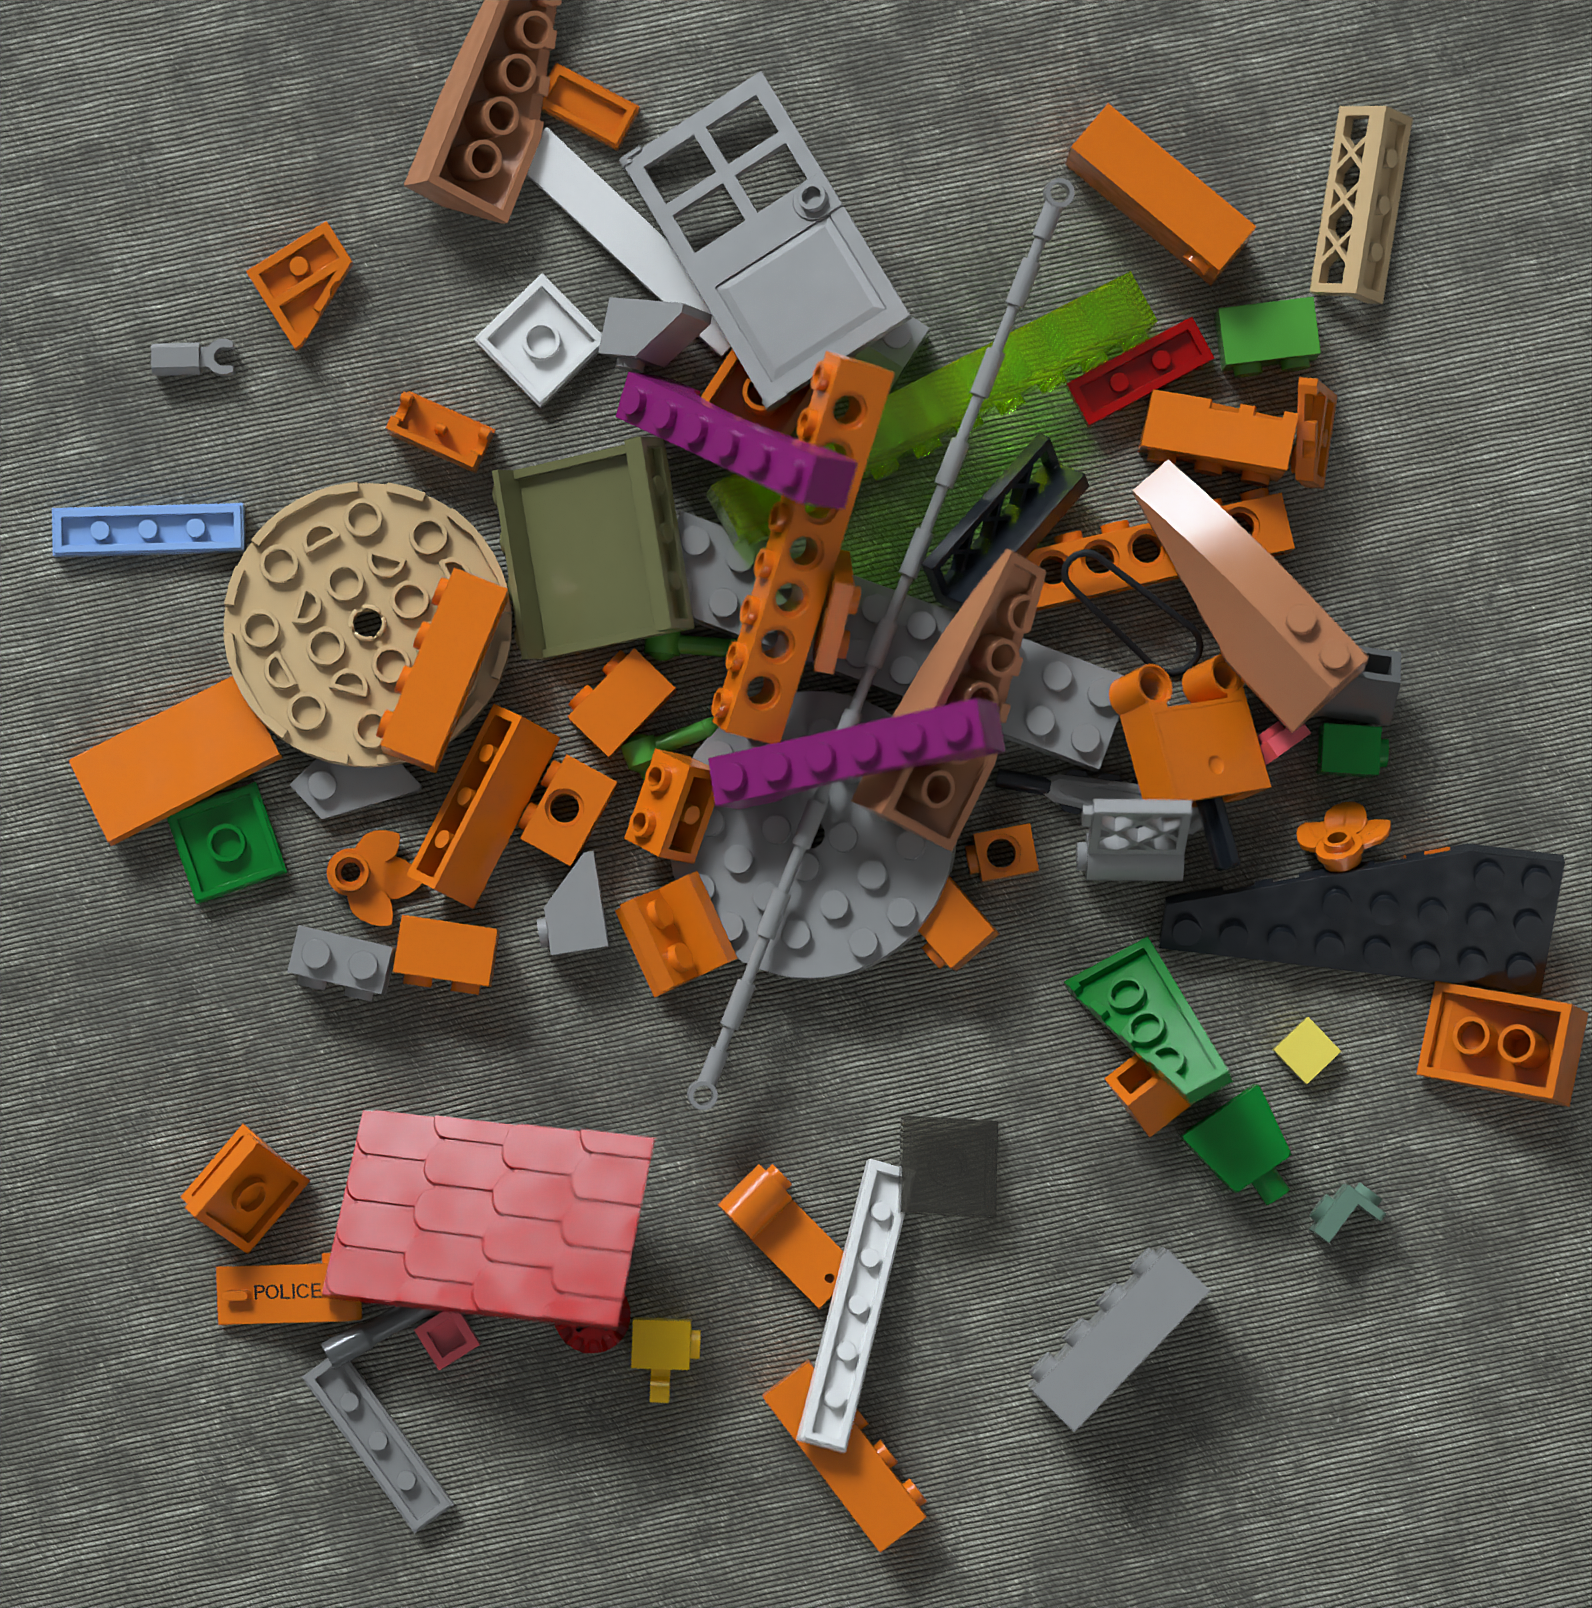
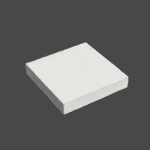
M541 273L474 338V341L541 409L598 354L602 334Z

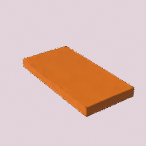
M231 676L68 761L108 843L113 846L283 757L269 729L251 710L242 696L234 677Z

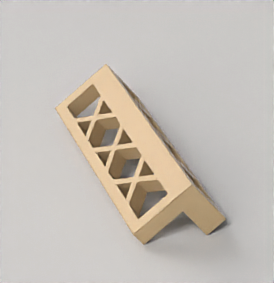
M1339 106L1310 293L1323 296H1350L1367 304H1383L1412 127V117L1388 106ZM1354 119H1369L1366 136L1355 146L1351 140ZM1356 163L1360 169L1359 182L1347 192L1343 186L1344 176ZM1349 210L1353 216L1351 229L1340 239L1336 233L1337 220ZM1341 256L1345 262L1342 283H1327L1330 266Z

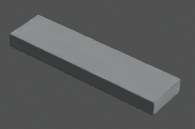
M327 1358L302 1376L305 1383L414 1534L454 1506L455 1503L352 1360L334 1369Z

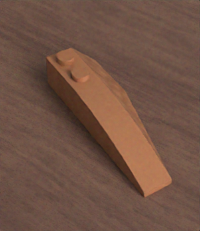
M484 0L438 98L404 187L442 207L502 224L508 223L542 137L544 124L543 121H540L543 97L548 96L550 77H547L550 51L555 50L557 30L553 29L556 8L561 5L562 0Z
M1170 460L1164 462L1132 491L1161 546H1164L1174 564V569L1183 586H1186L1194 600L1206 627L1208 626L1220 647L1219 651L1224 660L1292 734L1364 671L1369 657L1269 552Z
M1006 549L944 630L917 672L893 717L977 698L998 703L1000 721L1006 723L1011 706L1006 703L1013 676H1019L1023 658L1019 657V650L1024 633L1031 631L1047 571L1014 551ZM998 753L964 761L929 764L863 776L851 802L952 852L995 765Z

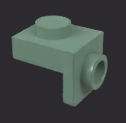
M1358 1183L1355 1189L1350 1185L1342 1184L1333 1198L1325 1194L1314 1207L1309 1217L1315 1222L1308 1230L1324 1242L1329 1243L1356 1207L1360 1208L1374 1220L1381 1222L1386 1216V1213L1378 1208L1382 1199L1361 1183Z

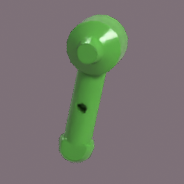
M680 631L645 639L644 653L649 654L656 660L667 661L674 656H680V654L726 657L730 645L734 641L737 642L738 639L681 635Z
M714 717L656 737L645 734H637L630 737L625 745L621 746L628 769L640 773L644 780L655 748L671 752L683 746L707 739L718 728L712 722Z

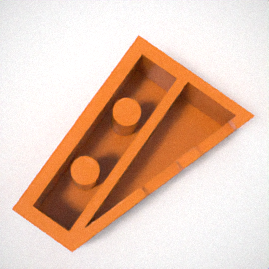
M1153 389L1148 401L1138 452L1147 453V461L1162 465L1167 460H1170L1174 465L1176 460L1195 464L1194 471L1201 474L1222 476V472L1225 470L1241 474L1240 481L1244 483L1267 487L1270 480L1277 482L1287 471L1299 413L1284 411V416L1281 418L1256 412L1257 407L1240 404V408L1213 403V400L1209 398Z

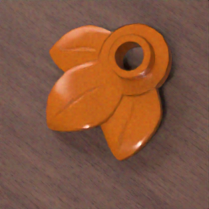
M1346 801L1331 807L1326 812L1324 821L1304 822L1299 825L1296 835L1301 849L1316 853L1317 859L1324 864L1325 869L1331 872H1345L1360 864L1362 860L1361 854L1365 849L1379 845L1386 840L1391 832V821L1385 819L1368 820L1363 805L1353 801Z
M388 830L371 831L361 838L355 848L343 849L334 854L327 866V879L331 887L336 892L347 896L351 911L356 917L372 925L390 926L393 921L391 900L405 897L422 885L421 882L406 875L412 864L396 857L400 845L399 833ZM350 863L358 865L360 869L359 878L353 882L346 881L342 875L343 868Z

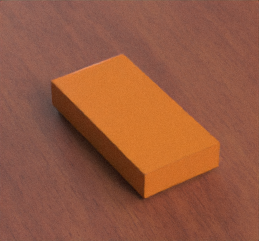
M555 63L548 76L550 77L548 96L543 97L541 111L618 151L640 111V106Z

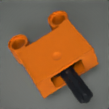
M1219 654L1188 669L1184 673L1182 688L1190 704L1168 707L1167 702L1170 700L1173 691L1171 679L1162 667L1156 664H1147L1114 680L1109 689V701L1112 708L1120 716L1143 800H1192V808H1198L1215 869L1225 871L1240 865V858L1224 803L1243 800L1271 788L1243 688L1245 683L1229 667L1222 654Z

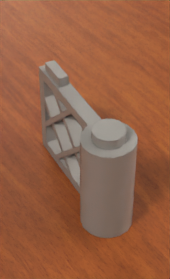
M1094 799L1093 805H1083L1082 827H1089V833H1086L1085 842L1076 843V871H1085L1086 881H1183L1184 854L1192 817V800ZM1139 825H1143V826H1144V827H1141V828H1139V829L1135 828L1136 826H1139Z

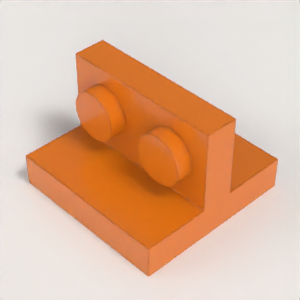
M698 871L687 874L659 889L635 897L621 904L620 908L615 910L654 998L738 959Z
M242 1124L181 1195V1198L187 1203L184 1208L196 1219L249 1254L311 1180L299 1169L279 1156L252 1129Z

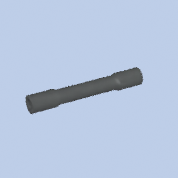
M394 1306L365 1323L352 1326L321 1343L333 1368L336 1369L371 1350L374 1345L436 1312V1310Z

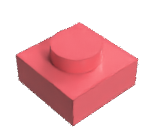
M1278 721L1258 735L1265 766L1310 735L1311 732L1307 726L1303 724L1292 734Z
M442 1311L414 1329L439 1371L481 1345L462 1313Z

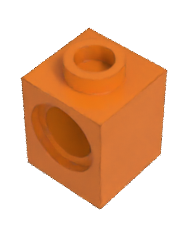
M1030 823L975 833L971 836L973 845L965 846L969 873H979L980 883L1039 871ZM1004 841L1012 847L1014 858L1009 866L999 868L990 863L987 857V849L992 842Z

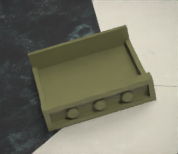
M639 436L624 440L625 445L517 470L497 469L492 471L494 482L492 498L499 513L501 526L499 541L501 550L506 557L509 576L507 588L509 598L513 603L516 620L514 635L516 644L521 651L522 660H548L695 628L664 439Z

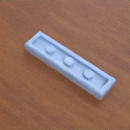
M245 504L52 508L53 556L89 557L245 552Z

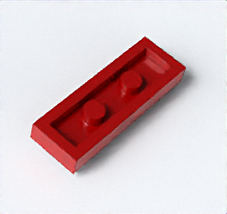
M1190 317L1066 383L1065 387L1088 428L1150 395L1153 389L1159 390L1212 362L1215 357L1193 317Z

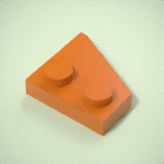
M325 221L248 269L246 273L294 349L298 351L304 346L353 266V262L328 222Z
M1299 377L1297 404L1299 417L1296 445L1293 447L1291 455V472L1295 473V480L1304 487L1324 489L1337 395L1319 379Z
M841 549L839 551L819 616L812 652L814 671L834 675L837 658L845 659L848 652L850 631L844 630L848 614L856 615L861 594V586L854 585L850 551Z

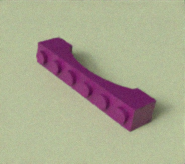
M628 371L616 418L802 504L845 509L858 462L830 449L797 440L740 418L700 397V391L674 379Z
M976 698L708 758L715 806L740 810L781 801L782 798L799 792L863 776L929 764L964 761L1006 751L998 703Z

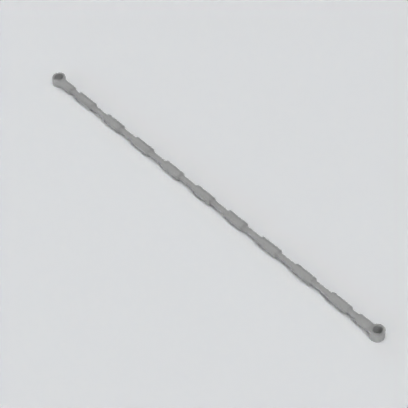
M1056 178L1044 187L1043 199L1045 203L1032 233V236L1035 237L1027 258L1023 257L1005 302L1008 304L992 347H987L970 393L973 394L956 438H951L934 481L937 484L921 527H916L898 572L902 575L885 618H880L863 661L866 666L849 709H844L837 729L860 724L863 714H860L875 673L877 669L881 670L899 625L896 623L905 597L912 580H917L922 567L921 564L924 562L934 534L931 532L948 489L952 490L970 445L967 441L983 400H988L1005 357L1003 350L1019 309H1024L1041 266L1038 261L1045 243L1051 241L1063 208L1069 205L1074 198V187L1070 181L1064 178ZM1054 185H1061L1065 188L1067 196L1064 202H1057L1052 198L1051 189ZM832 784L817 787L813 799L809 798L792 841L795 845L778 888H774L757 929L756 933L759 936L742 979L738 978L721 1020L720 1024L723 1027L715 1047L711 1046L698 1080L691 1083L687 1090L689 1102L699 1110H708L717 1102L718 1092L716 1086L729 1055L726 1050L734 1030H739L756 987L753 982L770 939H775L792 896L789 894L790 888L805 850H810L827 807L824 802ZM700 1086H707L711 1090V1097L706 1103H697L694 1100V1092Z

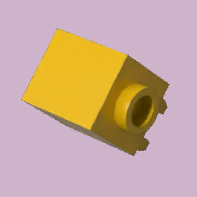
M633 1318L631 1368L651 1369L650 1403H669L671 1370H690V1359H700L701 1330H691L692 1319Z

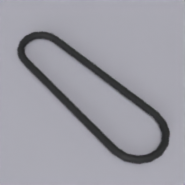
M1083 549L1075 551L1067 557L1061 570L1062 581L1065 586L1146 665L1156 663L1071 582L1068 571L1073 561L1084 556L1096 559L1193 634L1197 645L1195 655L1183 667L1176 669L1163 668L1169 676L1174 677L1184 674L1188 669L1196 666L1202 657L1204 644L1201 633L1191 622L1098 552Z

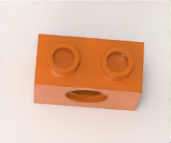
M566 754L562 763L555 759L553 760L541 782V785L547 788L539 805L532 801L529 803L517 827L524 830L520 837L522 841L573 868L619 784L617 781ZM562 796L573 797L579 804V812L570 822H559L552 814L554 802Z

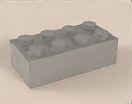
M1160 1246L1156 1252L1149 1247L1143 1251L1129 1267L1134 1273L1122 1287L1114 1282L1095 1302L1101 1309L1088 1322L1083 1317H1080L1062 1336L1067 1344L1054 1357L1049 1352H1046L1028 1371L1033 1377L1027 1384L1029 1388L1074 1432L1210 1292L1168 1249Z

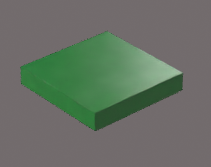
M257 782L197 802L167 817L195 902L198 905L289 873Z

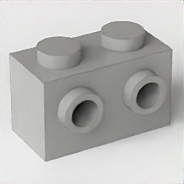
M298 925L287 972L299 975L298 985L325 991L327 982L346 986L344 996L372 1002L374 993L382 995L387 993L396 948Z

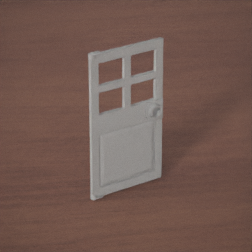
M762 71L644 147L638 146L620 158L619 163L630 175L763 399L762 404L768 412L789 401L792 394L811 383L813 371L817 363L823 361L826 351L851 358L912 319V316ZM756 99H759L779 132L728 164L709 130ZM694 139H697L716 172L666 204L647 170ZM788 146L807 180L757 212L738 178ZM726 187L745 221L695 252L675 218Z

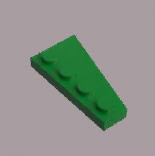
M1148 936L1064 981L1068 992L1190 1105L1233 1082L1229 1070Z

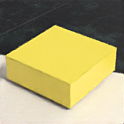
M1309 1017L1302 1020L1272 1049L1305 1085L1341 1052Z

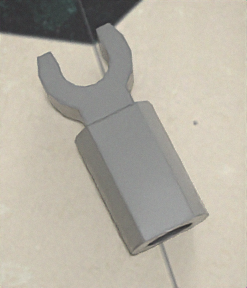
M228 339L215 340L208 347H202L201 342L154 343L151 345L153 376L202 375L203 370H211L215 375L230 377L236 374L235 367L232 365L221 366L217 364L216 358L222 350H235V343Z

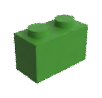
M1314 296L1218 308L1214 315L1221 372L1233 370L1234 377L1260 375L1263 373L1262 367L1281 365L1283 372L1304 370L1310 368L1309 361L1316 360L1321 354Z

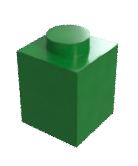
M1327 723L1319 726L1316 774L1368 778L1378 776L1380 767H1387L1389 758V739L1381 738L1382 727Z

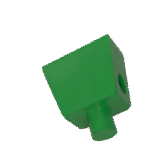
M1258 1084L1251 1085L1179 1135L1184 1144L1233 1193H1237L1249 1184H1252L1266 1206L1290 1191V1188L1275 1166L1292 1154L1267 1099Z

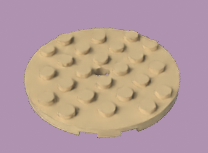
M349 482L333 485L303 496L280 510L251 539V544L244 552L238 566L234 568L224 602L223 637L226 656L234 680L251 710L278 738L316 759L332 764L360 768L387 767L406 763L382 752L380 747L382 738L376 736L379 723L386 709L394 712L401 694L394 692L397 680L405 665L412 667L419 650L413 648V644L422 622L425 621L431 624L438 606L431 604L440 579L442 577L449 579L455 567L507 588L502 569L485 539L455 509L449 508L442 502L427 496L425 492L388 482L387 484H358V482ZM510 598L450 742L464 732L479 717L501 682L511 648L512 611ZM373 612L381 618L382 625L376 636L365 637L355 631V621L362 613Z

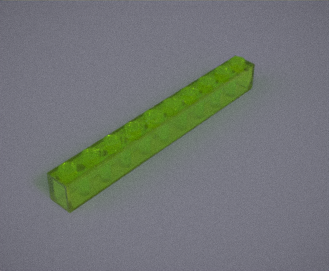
M1130 271L1010 332L1003 350L1005 357L988 400H983L971 432L984 425L982 417L998 410L1000 416H1004L1026 403L1023 398L1024 395L1038 388L1042 395L1047 394L1067 382L1065 374L1079 367L1083 374L1107 362L1109 359L1106 353L1120 346L1126 352L1150 339L1147 332L1150 331L1158 320L1132 272ZM993 342L887 396L862 479L872 474L875 481L880 480L901 468L898 460L912 453L915 454L917 459L925 457L943 446L940 441L941 438L954 431L958 433L973 395L970 393L987 347L991 348ZM833 443L824 446V448L835 452ZM735 473L711 485L706 496L732 544L735 545L746 539L748 545L751 546L769 537L771 532L768 527L769 515L773 505L777 501L780 502L782 494ZM804 504L806 512L813 511L816 508L814 505Z

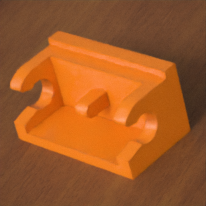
M404 391L400 396V405L395 416H390L385 427L389 435L476 474L496 430L411 391Z

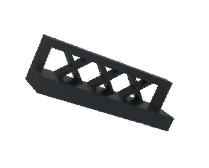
M1038 433L921 564L938 603L959 611L976 586L1006 549L1012 550L1026 559L1090 487L1085 473L1059 463L1050 437ZM1040 458L1043 465L1031 478L1033 466ZM1012 489L1009 503L1002 510L1004 498ZM983 522L980 536L972 544L975 530ZM954 555L949 571L943 576L941 568Z

